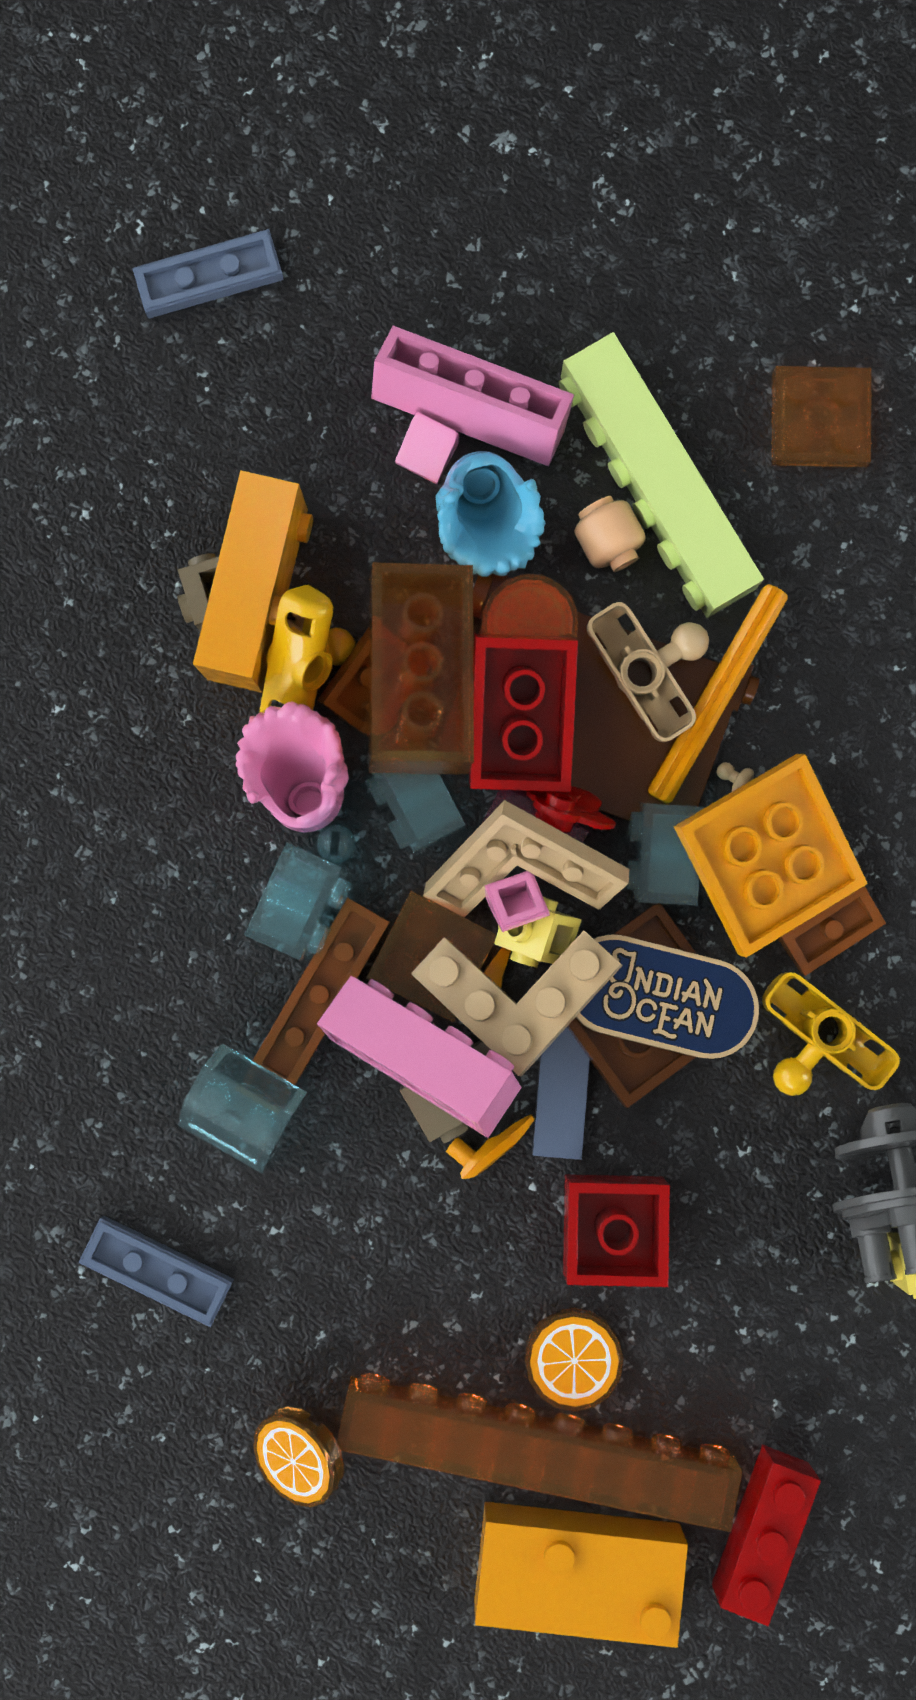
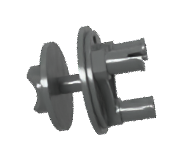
M896 1103L870 1109L860 1129L862 1140L846 1143L834 1149L835 1157L838 1160L888 1157L894 1190L855 1197L832 1204L833 1213L841 1214L842 1220H849L852 1238L858 1239L865 1283L897 1279L887 1236L888 1233H892L891 1228H898L906 1268L905 1275L916 1274V1166L913 1153L916 1152V1108L911 1103ZM900 1128V1133H890V1129Z

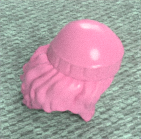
M293 701L285 703L281 708L269 706L264 713L260 712L256 716H250L249 723L242 728L244 737L237 742L240 750L236 754L237 761L235 764L238 768L239 777L243 779V790L247 793L248 801L252 804L258 801L261 802L281 824L294 831L314 832L327 826L341 809L344 799V788L349 780L347 765L344 763L339 732L335 730V725L327 718L322 717L317 711H312L308 706L304 704L298 705Z

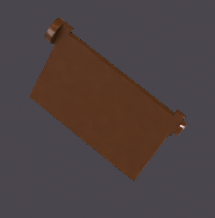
M493 573L487 577L478 575L465 614L483 620L479 634H488L486 630L487 612L494 597L506 586L512 584L513 578L497 576ZM570 609L572 614V634L561 636L574 637L578 640L571 786L582 788L596 795L602 801L600 807L602 812L679 839L673 826L696 813L732 711H738L740 703L750 705L755 697L760 678L751 675L754 665L750 664L675 798L670 803H664L653 797L648 792V788L677 737L667 742H659L652 737L649 728L640 718L626 694L618 687L616 678L600 655L596 644L588 636L587 624L592 617ZM624 629L627 635L632 633V631ZM595 633L596 637L598 638V640H599L600 643L602 644L603 648L606 649L605 645L603 644V642H602L601 639L599 638L598 634ZM649 638L656 650L667 645ZM474 647L436 751L466 763L470 761ZM701 657L694 661L680 659L667 667L693 709L719 663ZM633 661L628 667V677L633 684L647 686L650 683L652 672L646 663ZM678 696L669 701L679 717L688 712L685 704ZM646 715V716L648 717V719L650 720V722L652 723V725H653V727L655 728V730L658 731V729L656 728L655 724L653 723V721L651 720V718L649 717V715Z

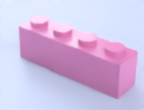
M392 326L374 361L371 399L413 415L419 412L457 432L549 467L565 432L574 394Z
M350 976L317 1023L329 1039L489 1138L522 1088L512 1072L514 1065L492 1050H489L485 1056L471 1047L473 1041L452 1026H448L443 1031L431 1023L433 1017L418 1005L409 1002L406 1007H403L393 1001L394 994L381 983L370 979L365 984L357 978Z

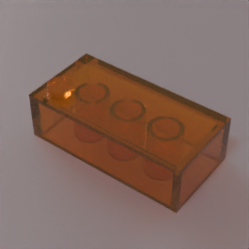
M372 562L369 596V773L468 774L474 763L473 565Z

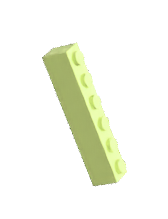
M610 333L564 360L561 372L562 380L559 381L560 389L574 394L571 407L578 405L586 419L583 422V426L587 436L595 447L598 448L602 445L611 460L608 463V468L613 479L620 488L627 486L636 502L632 506L639 522L645 529L652 527L661 542L657 545L662 560L670 570L676 568L686 583L682 586V590L691 607L695 611L701 609L706 618H709L756 590L763 582V576L615 333Z

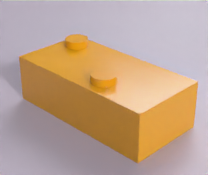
M240 470L193 665L209 681L263 693L268 667L266 657L273 640L279 603L283 594L289 590L300 542L307 543L312 530L313 515L307 513L308 508L298 483Z
M485 1502L474 1599L475 1625L678 1648L688 1543L680 1523Z

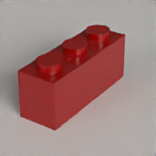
M762 1444L711 1584L720 1608L769 1627L821 1482L809 1462Z

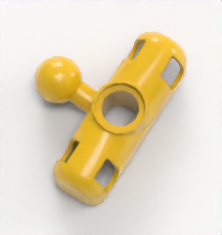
M310 585L290 589L283 594L280 600L273 640L266 657L268 667L260 712L264 713L266 708L271 706L273 700L282 704L291 701L298 705L304 704L313 711L317 690L329 677L332 665H342L356 646L353 636L347 630L342 628L330 629L334 610L333 604L329 597ZM290 612L305 617L302 631L295 627H289L287 616Z
M792 972L781 973L765 990L762 996L764 1008L808 1043L796 1058L783 1059L774 1069L773 1080L780 1092L796 1096L807 1091L812 1083L813 1074L811 1070L823 1056L844 1073L855 1079L861 1086L870 1090L881 1089L898 1068L900 1058L894 1049L800 975ZM791 979H797L808 990L800 995L787 984ZM771 1003L784 1012L786 1016L782 1017L771 1007ZM832 1017L837 1022L838 1034L832 1042L825 1044L819 1037L818 1027L825 1018ZM872 1039L886 1050L877 1056L864 1043ZM847 1065H851L862 1074V1077L859 1078L847 1068Z

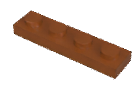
M347 897L248 1068L287 1091H293L325 1036L323 1030L317 1025L318 1021L349 977L353 976L358 979L389 926L390 922Z

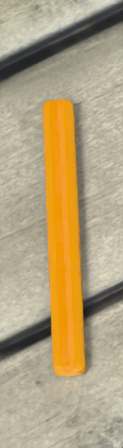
M767 584L760 591L694 707L696 713L695 724L678 735L650 784L648 792L658 800L670 803L675 798L785 605L788 595L778 587Z

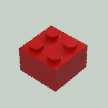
M565 1174L563 1274L567 1285L668 1287L670 1184L662 1176Z

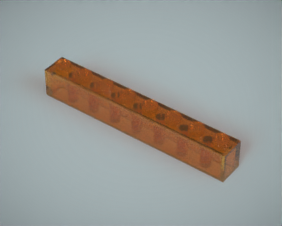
M363 1373L360 1378L352 1376L350 1378L335 1450L731 1532L742 1470L735 1457L730 1456V1451L726 1448L713 1444H701L700 1449L682 1446V1442L679 1439L658 1433L653 1434L652 1439L634 1436L631 1429L618 1424L607 1423L604 1424L603 1429L586 1426L583 1419L570 1414L558 1413L555 1414L554 1419L535 1415L536 1411L533 1408L522 1404L509 1403L506 1409L487 1405L485 1398L474 1394L460 1393L458 1398L438 1395V1389L426 1384L412 1383L409 1385V1388L390 1385L388 1378L373 1373Z

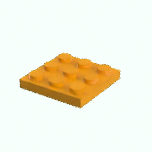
M795 754L673 826L737 954L745 958L868 884L806 754Z

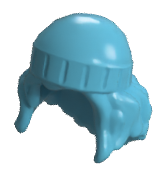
M476 451L461 457L451 467L444 485L436 494L440 542L443 544L444 552L448 553V556L455 560L458 565L464 566L471 574H478L481 577H487L492 573L497 576H505L511 570L525 569L528 560H532L535 555L534 548L541 544L540 536L543 534L546 524L544 512L539 507L541 496L537 491L536 481L529 479L524 482L509 462L491 452Z

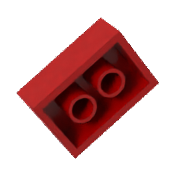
M474 633L469 761L470 789L571 792L578 640L574 637Z

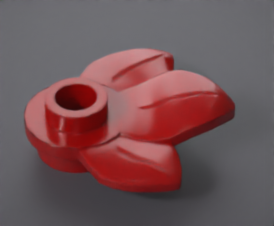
M571 786V792L526 791V795L534 801L533 806L537 809L534 816L562 832H571L574 823H581L601 830L614 829L616 826L614 820L598 812L602 801L593 793L582 788Z

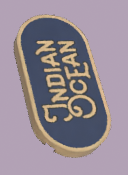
M605 935L594 939L623 966L576 1016L585 1027L602 1034L693 1057L709 1059L728 1056L742 1048L751 1038L759 1017L758 997L748 977L734 965L718 959L622 935Z

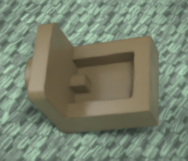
M214 553L193 557L188 561L189 566L177 569L185 592L177 596L182 615L186 623L194 621V625L200 632L210 596L206 583L214 580L219 559Z

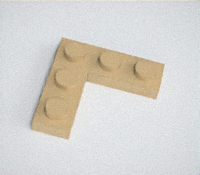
M504 800L426 882L423 897L465 918L486 897L485 885L504 879L516 866H519L600 910L628 884L630 869Z
M583 930L518 1003L510 998L445 937L411 974L488 1048L510 1061L514 1065L513 1071L518 1076H522L623 965Z

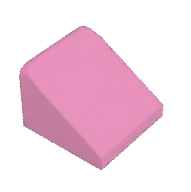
M416 412L398 452L395 464L438 484L459 444V434L455 430Z
M528 871L485 885L486 900L502 932L550 916L534 874Z

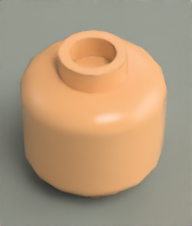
M607 496L595 501L579 512L578 516L581 520L575 527V536L593 567L604 568L611 566L613 572H617L639 559L636 551L644 544L646 536L627 501H614L612 496Z

